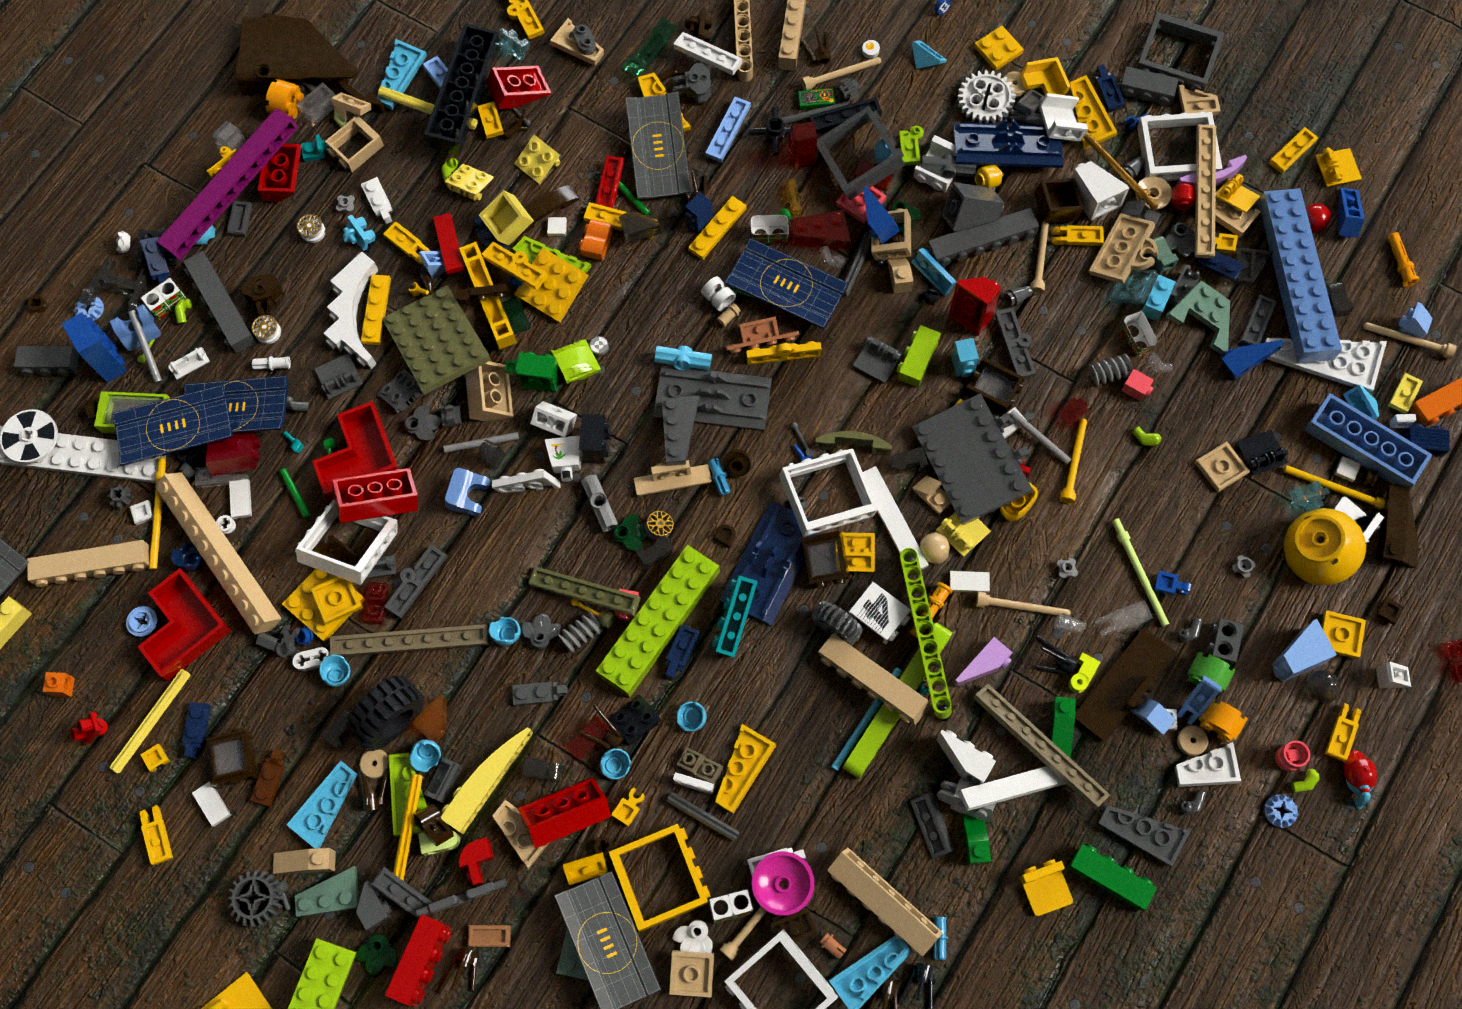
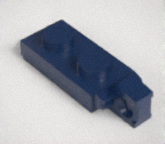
M1105 65L1097 66L1095 81L1107 112L1124 108L1126 104L1114 74L1107 73Z
M480 216L473 219L477 227L475 229L477 237L486 249L492 242H495L511 252L506 244L499 242Z
M159 236L140 240L149 275L152 277V280H157L158 285L166 281V277L170 276L162 246L157 242Z
M1195 248L1192 251V257L1198 259L1201 267L1235 282L1244 268L1243 263L1215 251L1213 259L1195 257Z
M683 624L681 625L666 657L665 666H668L665 673L666 678L673 680L677 671L682 672L683 668H685L698 640L700 631Z
M189 702L182 739V747H185L184 757L196 759L197 749L201 748L202 744L205 743L211 710L210 704Z

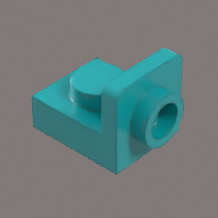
M316 135V141L301 143L305 162L326 158L325 151H327V145L320 135Z

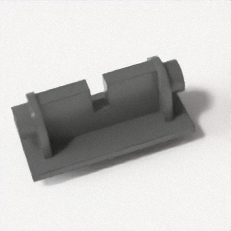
M395 555L380 557L366 578L397 574Z

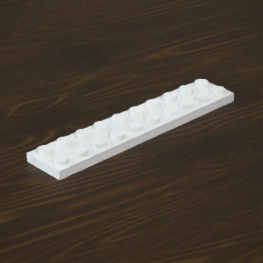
M58 433L57 442L46 457L33 463H18L11 460L3 452L0 445V464L150 483H156L154 478L155 472H157L158 458L166 459L167 456L163 455L120 466L117 440Z

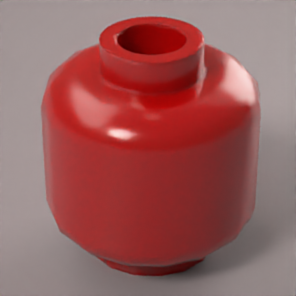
M1182 182L1173 187L1171 203L1177 210L1186 211L1194 206L1196 190L1192 185Z

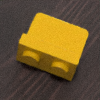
M1055 859L1043 863V868L1036 869L1035 866L1024 870L1025 874L1019 877L1035 916H1041L1073 903V898L1062 874V870L1065 869L1062 861L1055 862Z

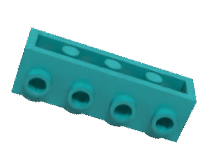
M740 575L736 576L735 579L732 578L729 590H732L730 598L726 597L723 609H726L724 617H720L717 626L720 628L718 636L715 635L712 641L714 652L735 657L758 581Z

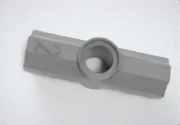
M596 474L586 476L581 480V483L602 531H612L618 526V523L609 505L607 496ZM599 500L604 501V504L601 506L595 505Z

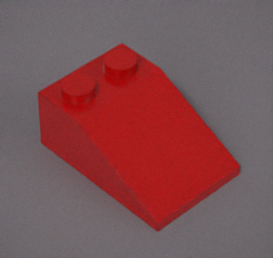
M539 66L492 68L486 80L498 110L517 108L551 95V91Z

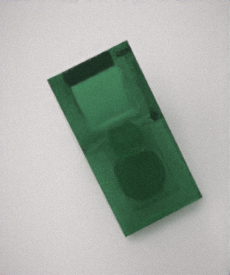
M518 297L501 303L514 335L531 329Z

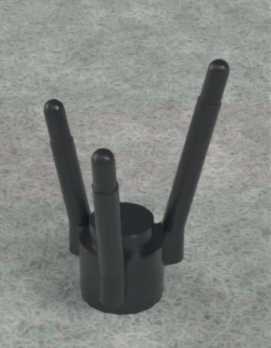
M1036 635L1038 640L1055 651L1053 652L1043 646L1040 647L1042 651L1058 659L1056 666L1059 669L1035 665L1034 668L1058 673L1062 676L1065 673L1071 674L1077 660L1061 651L1046 639Z
M917 963L916 969L912 968L911 975L901 993L898 1004L902 1003L916 977L915 981L919 982L917 1001L921 1000L924 984H928V1009H933V980L935 974L932 973V966Z

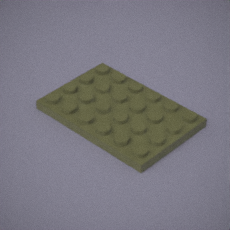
M448 285L436 290L432 295L423 297L382 319L424 395L491 361L488 352Z

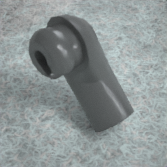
M287 396L286 409L308 412V402H295L292 397Z
M1193 618L1190 628L1179 631L1180 640L1188 642L1198 638L1203 620Z
M1196 790L1193 800L1181 803V811L1187 815L1201 811L1206 793Z

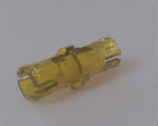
M788 179L785 182L786 199L790 205L791 215L799 216L802 214L801 196L797 191L796 180Z

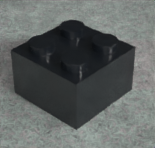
M582 414L579 452L582 462L605 464L606 457L609 458L610 447L608 446V440H611L610 423L606 421L605 415Z

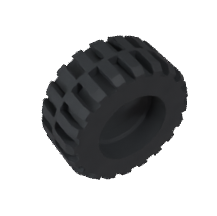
M393 675L388 677L385 681H381L376 687L370 689L353 707V710L346 719L347 731L365 750H379L397 739L401 733H404L411 726L425 704L424 696L405 676Z

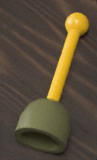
M576 599L571 600L572 606H578L598 616L599 623L602 626L609 628L612 625L615 614L608 611L598 613L579 603Z

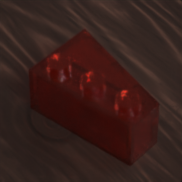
M814 122L792 125L788 136L790 163H794L795 169L816 165L817 133Z
M843 210L790 219L789 230L793 246L827 247L829 250L836 248L850 252L851 240Z

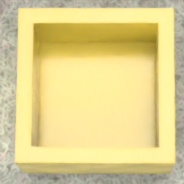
M505 190L479 214L495 238L508 246L534 221L518 199Z

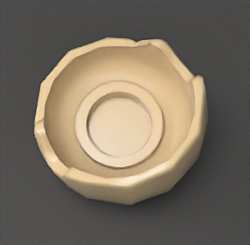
M936 532L927 534L920 542V550L928 563L939 564L948 558L950 546L944 535Z

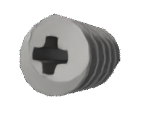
M1126 354L1089 365L1090 377L1096 386H1099V380L1106 384V378L1113 382V376L1120 380L1121 374L1124 378H1127L1128 372H1132V365Z
M588 611L589 618L582 615V623L575 620L576 627L570 624L568 625L569 632L563 629V636L558 634L564 645L571 652H575L573 645L581 647L580 640L587 643L586 636L593 639V631L600 634V624L590 611Z

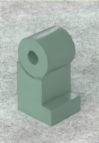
M1163 236L1154 238L1153 240L1157 244L1158 257H1154L1151 253L1149 254L1150 257L1154 258V264L1158 272L1163 273L1175 268L1179 259L1176 254H1172Z

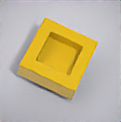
M156 744L141 754L147 768L152 773L170 762L160 744Z

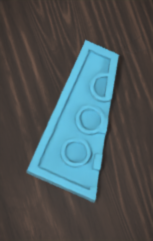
M396 39L394 50L390 55L391 60L386 68V75L384 80H382L381 86L404 93L427 57V54L421 49ZM377 95V98L383 102L385 107L391 110L394 109L397 102Z
M340 761L288 822L287 826L313 848H320L357 773Z
M895 935L836 975L829 982L847 1009H859L907 958L911 951L904 940Z

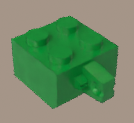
M519 352L517 360L506 361L505 373L517 376L523 388L557 392L560 369L556 357L549 354L542 356L536 355L533 352Z

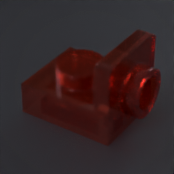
M1073 397L1058 414L1072 427L1085 413L1089 412L1087 409L1089 405L1081 397L1079 399Z

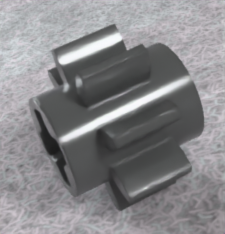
M845 78L840 81L841 85L838 87V92L842 99L852 101L858 97L857 93L860 91V88L855 79Z
M119 484L118 487L110 488V495H107L111 500L109 504L113 507L117 505L119 509L127 505L130 506V501L134 497L129 494L131 490L128 487L123 488Z

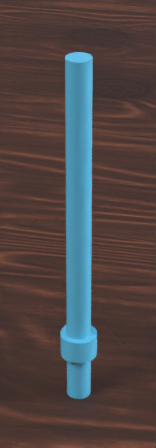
M895 668L892 675L899 678L902 671L899 668ZM881 700L873 701L831 767L834 770H839L882 704Z

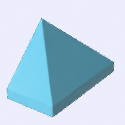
M921 40L913 41L912 48L916 69L946 63L947 59Z
M1361 384L1343 394L1348 404L1374 420L1379 417L1377 401Z

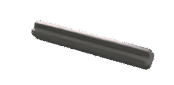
M869 232L864 234L844 278V281L848 282V286L843 294L844 296L849 295L871 246V235Z
M673 792L669 794L667 798L669 804L731 841H736L739 831Z

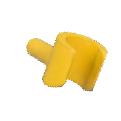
M413 282L414 289H408L413 296H418L421 293L429 294L428 290L420 288L416 282Z

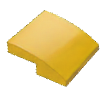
M841 532L849 571L875 572V533ZM836 545V571H841Z

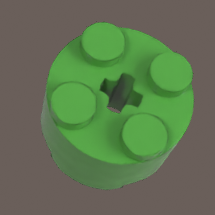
M1198 652L1187 673L1189 677L1187 681L1197 686L1205 675L1222 687L1219 693H1224L1235 673V669L1230 670L1228 663L1209 654L1207 658L1202 656L1203 652Z

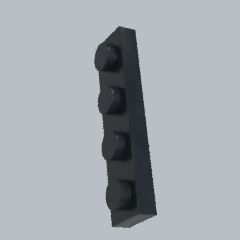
M877 97L809 115L814 134L834 129L868 106L873 112L876 110L879 116H881L882 110Z

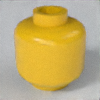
M996 165L981 167L976 172L975 183L977 186L998 187L1002 181V171Z

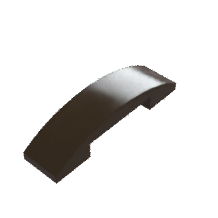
M335 79L344 94L371 103V112L382 114L386 112L383 102L369 92L366 96H363L348 84V79Z
M566 185L554 189L524 207L534 221L519 236L534 228V223L562 206L566 208L578 201L579 197L571 186Z

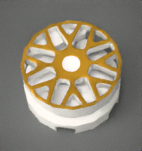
M307 214L299 219L297 229L304 241L316 243L323 239L325 227L317 215Z
M262 315L254 320L252 332L259 342L272 344L280 338L281 327L272 316Z

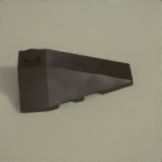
M1389 484L1375 560L1416 568L1419 545L1410 490L1406 487Z

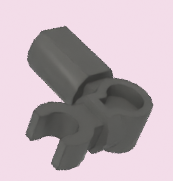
M285 625L282 630L284 637L281 640L268 634L260 633L256 645L277 652L280 657L292 655L295 652L294 639L299 635L300 629H294L291 634L289 631L291 625Z

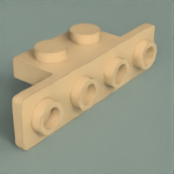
M689 460L686 461L685 465L666 466L665 463L655 465V467H651L652 475L634 478L637 496L712 482L708 464L690 467Z

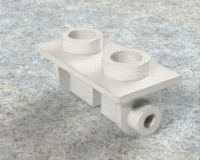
M202 347L195 348L196 350L175 362H170L171 364L168 367L177 380L210 362Z

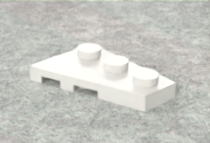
M536 469L531 473H517L516 476L512 477L501 476L497 480H492V488L500 493L525 491L527 487L536 490H543V486H553L554 489L561 488L560 481L543 469Z

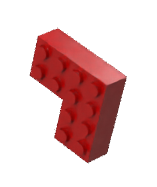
M373 401L337 414L348 447L312 461L323 493L329 501L334 499L332 479L399 470L380 414Z
M179 568L148 592L170 622L137 647L159 676L169 681L181 669L192 663L232 630L188 574Z

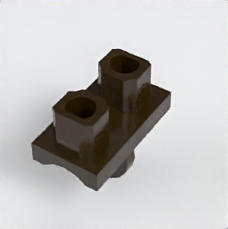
M701 8L699 16H691L685 20V27L689 29L690 33L694 32V37L704 42H709L712 37V31L706 30L704 27L710 29L713 25L714 17L706 15V9Z

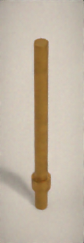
M1086 132L1083 138L1138 194L1137 197L1140 200H1146V204L1152 210H1155L1159 205L1150 197V193L1146 189H1142L1113 157Z

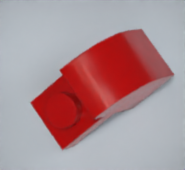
M485 837L466 845L460 854L459 866L462 869L469 868L466 871L468 881L476 887L484 884L479 864L495 859L490 840Z

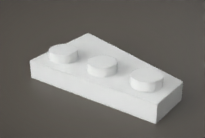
M1233 742L1175 766L1178 787L1238 784L1241 782Z

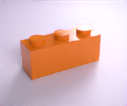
M1462 377L1411 405L1409 411L1411 414L1416 415L1418 424L1432 426L1440 421V417L1444 416L1447 418L1451 416L1459 407L1462 410Z

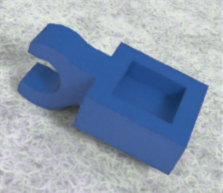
M1159 570L1154 591L1174 595L1175 591L1188 595L1191 584L1178 581L1179 575Z

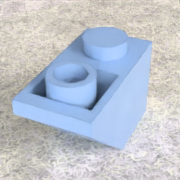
M1417 302L1413 308L1410 307L1406 316L1403 315L1398 324V326H1401L1399 332L1421 339L1427 335L1433 318L1422 303Z

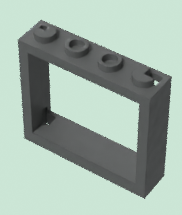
M1157 12L1137 69L1179 78L1177 87L1184 85L1185 89L1191 91L1197 89L1204 92L1225 33ZM1156 30L1214 47L1204 77L1201 78L1147 61L1146 57Z
M869 106L814 141L849 200L864 192L863 187L867 186L869 189L905 166L902 160L904 154L900 148L896 149L894 147L897 144L892 135L888 137L886 133L889 130L884 122L882 124L879 123V120H881L876 110L873 112ZM872 121L893 155L848 184L829 153L828 148Z

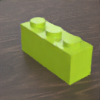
M920 325L918 331L914 330L911 337L913 343L911 347L907 346L904 352L906 358L904 362L900 361L896 371L899 373L898 380L919 388L940 341V332Z

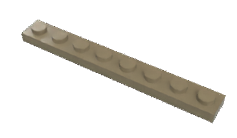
M484 624L330 636V655L355 656L488 645V626Z
M989 684L975 694L973 698L1095 811L1109 798L1110 794Z

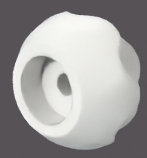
M124 231L117 232L116 251L120 252V254L126 253L130 249V235Z

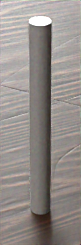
M129 311V317L155 383L162 381L136 311Z
M1015 410L1009 414L1013 420L1067 465L1071 461L1070 457Z
M514 432L446 445L443 448L445 453L518 440L519 434Z

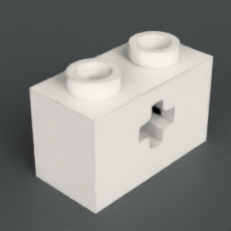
M543 401L535 407L530 424L566 437L573 431L577 414Z

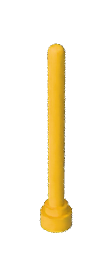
M1084 418L1079 421L1066 488L1061 491L1059 498L1061 502L1073 504L1076 498L1073 488L1087 420Z

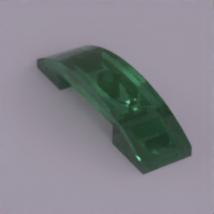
M662 17L652 29L653 34L634 56H629L621 66V70L634 78L643 73L666 47L677 28L676 25Z

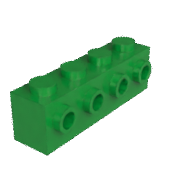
M1082 844L1078 847L1068 866L1069 870L1142 912L1147 909L1157 890L1152 885L1153 882L1145 877L1139 878L1134 875V871L1129 867H1120L1115 864L1116 860L1108 855L1103 857L1097 853L1096 848L1089 844Z

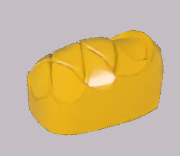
M1029 483L1033 492L1001 507V515L1009 521H1016L1023 517L1038 497V490L1035 486Z

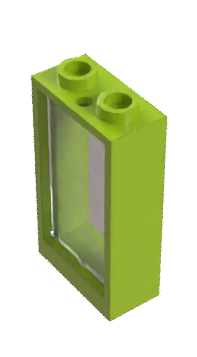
M101 391L94 427L101 433L116 434L112 413L169 399L170 397L167 394Z

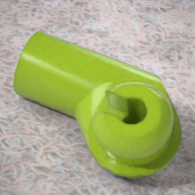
M450 158L442 166L441 171L444 183L457 168L458 161L456 158Z
M181 299L175 306L178 324L187 323L185 311L187 308L192 307L190 299Z
M1140 427L1132 431L1134 436L1144 446H1155L1161 442V436L1157 433L1145 434Z
M1308 769L1304 781L1292 782L1293 792L1312 790L1319 781V774L1315 769Z

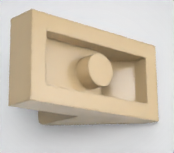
M342 92L331 98L332 104L344 122H348L356 115L361 116L371 110V103Z
M926 475L912 489L940 515L951 505V502L946 493L940 488L941 482Z

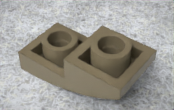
M688 747L685 748L677 762V766L714 785L724 769L722 765Z

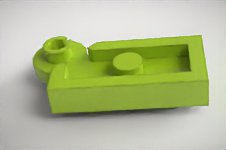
M913 126L910 132L907 130L899 131L900 149L904 154L902 160L905 166L920 165L918 140L924 134V130L920 126Z

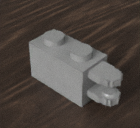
M960 778L958 784L943 781L940 785L943 790L937 793L939 800L951 804V809L988 823L996 805L995 803L967 811L959 792L961 789L978 784Z

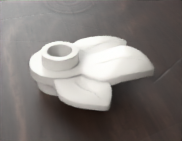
M694 920L689 926H680L676 929L672 939L681 943L680 951L712 952L713 944L708 936V927L705 922ZM700 928L701 934H695L694 929Z

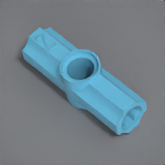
M656 346L654 362L671 364L676 369L683 371L689 368L710 370L712 354L694 352L688 346H679L677 349Z

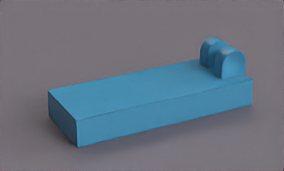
M919 249L916 258L911 263L944 296L949 294L957 281L929 254L928 249Z

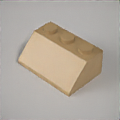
M489 361L465 374L470 419L486 422L513 417L509 374L505 373V365Z

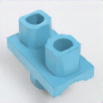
M353 215L347 216L349 222L346 228L343 229L345 232L342 236L345 242H352V244L357 242L362 251L367 250L368 244L375 241V233L371 229L363 231L367 227L363 217L355 219Z

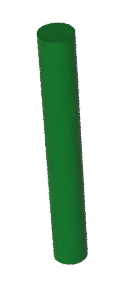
M620 181L618 189L645 217H648L651 212Z
M281 469L279 473L304 519L309 518L311 515L287 469Z

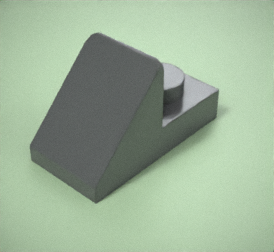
M1146 200L1126 202L1121 212L1122 214L1152 221L1155 223V226L1161 215L1145 208Z

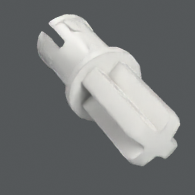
M270 356L269 358L253 359L252 367L254 370L270 369L271 371L280 368L290 369L291 361L290 357L273 358V356Z

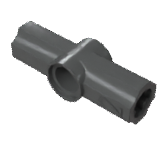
M946 154L942 157L922 155L921 168L931 173L940 174L943 178H953L955 176L975 177L976 165L956 164V156Z

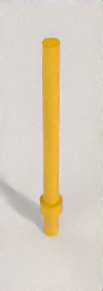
M158 458L157 472H155L154 478L156 484L164 474H167L165 473V458ZM157 489L155 490L150 570H157L163 498Z
M1285 466V473L1371 504L1373 508L1378 510L1385 507V499L1380 497L1374 498L1294 467Z

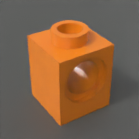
M46 672L42 692L52 697H72L75 678L67 673Z

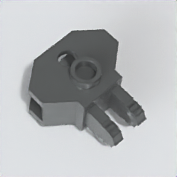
M695 63L689 72H685V75L672 78L673 85H677L673 87L672 91H678L679 94H687V97H692L698 104L706 103L712 95L710 70L702 63Z

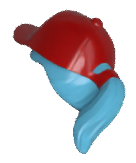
M1353 750L1349 753L1347 761L1344 762V774L1349 789L1357 795L1355 799L1356 808L1361 810L1370 801V791L1377 783V770L1374 763L1367 759L1362 752Z

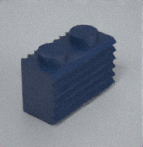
M698 192V195L686 204L685 214L687 227L692 231L695 230L697 233H700L713 219L712 201L701 192Z
M1412 424L1405 430V438L1431 453L1432 456L1443 457L1450 451V430L1443 429L1442 426H1432L1429 428L1423 427L1422 424Z

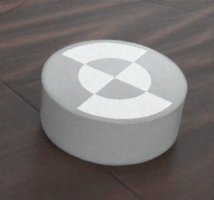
M598 336L591 340L590 349L593 354L602 356L608 352V341L604 337Z

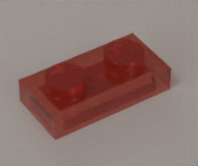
M862 159L854 172V177L857 178V176L863 175L876 165ZM892 173L873 186L886 191L894 174Z

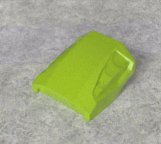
M585 339L555 351L551 350L552 355L557 359L558 366L567 384L586 379L601 372L600 366Z

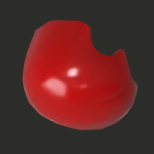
M1312 203L1306 208L1311 231L1321 232L1329 224L1331 212L1321 203Z

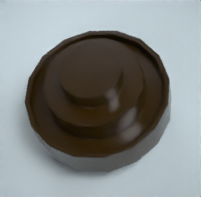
M741 449L731 450L724 457V470L732 477L745 476L751 468V458L747 452Z

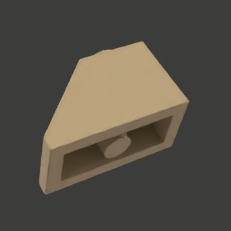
M906 257L888 259L893 293L912 291V271Z

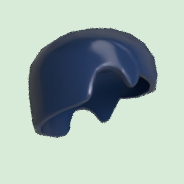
M183 543L182 547L178 550L174 549L171 555L173 564L183 571L195 570L204 560L193 543Z

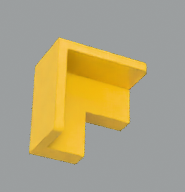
M1058 57L1027 62L1019 75L1025 90L1041 87L1045 95L1047 93L1066 95L1070 88V83Z

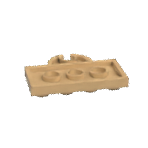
M1120 213L1089 269L1090 275L1124 284L1131 270H1143L1152 266L1155 263L1154 258H1146L1143 255L1151 253L1154 257H1158L1157 244L1153 239L1149 238L1155 223Z

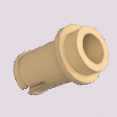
M729 304L728 309L717 319L723 326H726L735 316H739L741 310L736 304Z

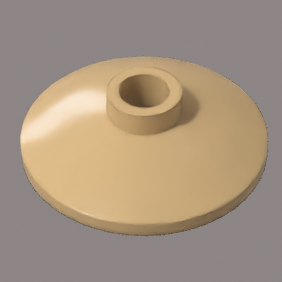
M1155 176L1146 177L1138 183L1142 189H1146L1150 195L1155 196L1150 197L1159 205L1156 209H1161L1170 202L1172 189L1164 179ZM1135 192L1137 200L1140 201V199L1137 197L1138 194Z

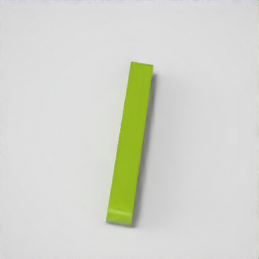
M905 548L900 554L901 566L933 711L936 717L946 719L952 713L951 700L919 558L913 548ZM907 557L914 558L911 562L905 561ZM917 575L918 578L915 580L909 579V576ZM921 593L922 596L920 598H914L913 594ZM919 611L926 612L924 616L916 615ZM923 629H928L931 631L927 635H923L920 633ZM931 647L935 651L928 654L925 652V649ZM936 666L939 670L932 673L929 671V668ZM941 685L943 690L936 692L933 690V687ZM940 704L948 706L945 711L937 709Z
M936 622L934 629L941 653L953 632ZM931 647L925 649V652L928 654L935 651ZM920 648L899 679L915 691H917L926 677ZM882 705L842 768L860 779L898 721L900 714L895 710L891 712Z

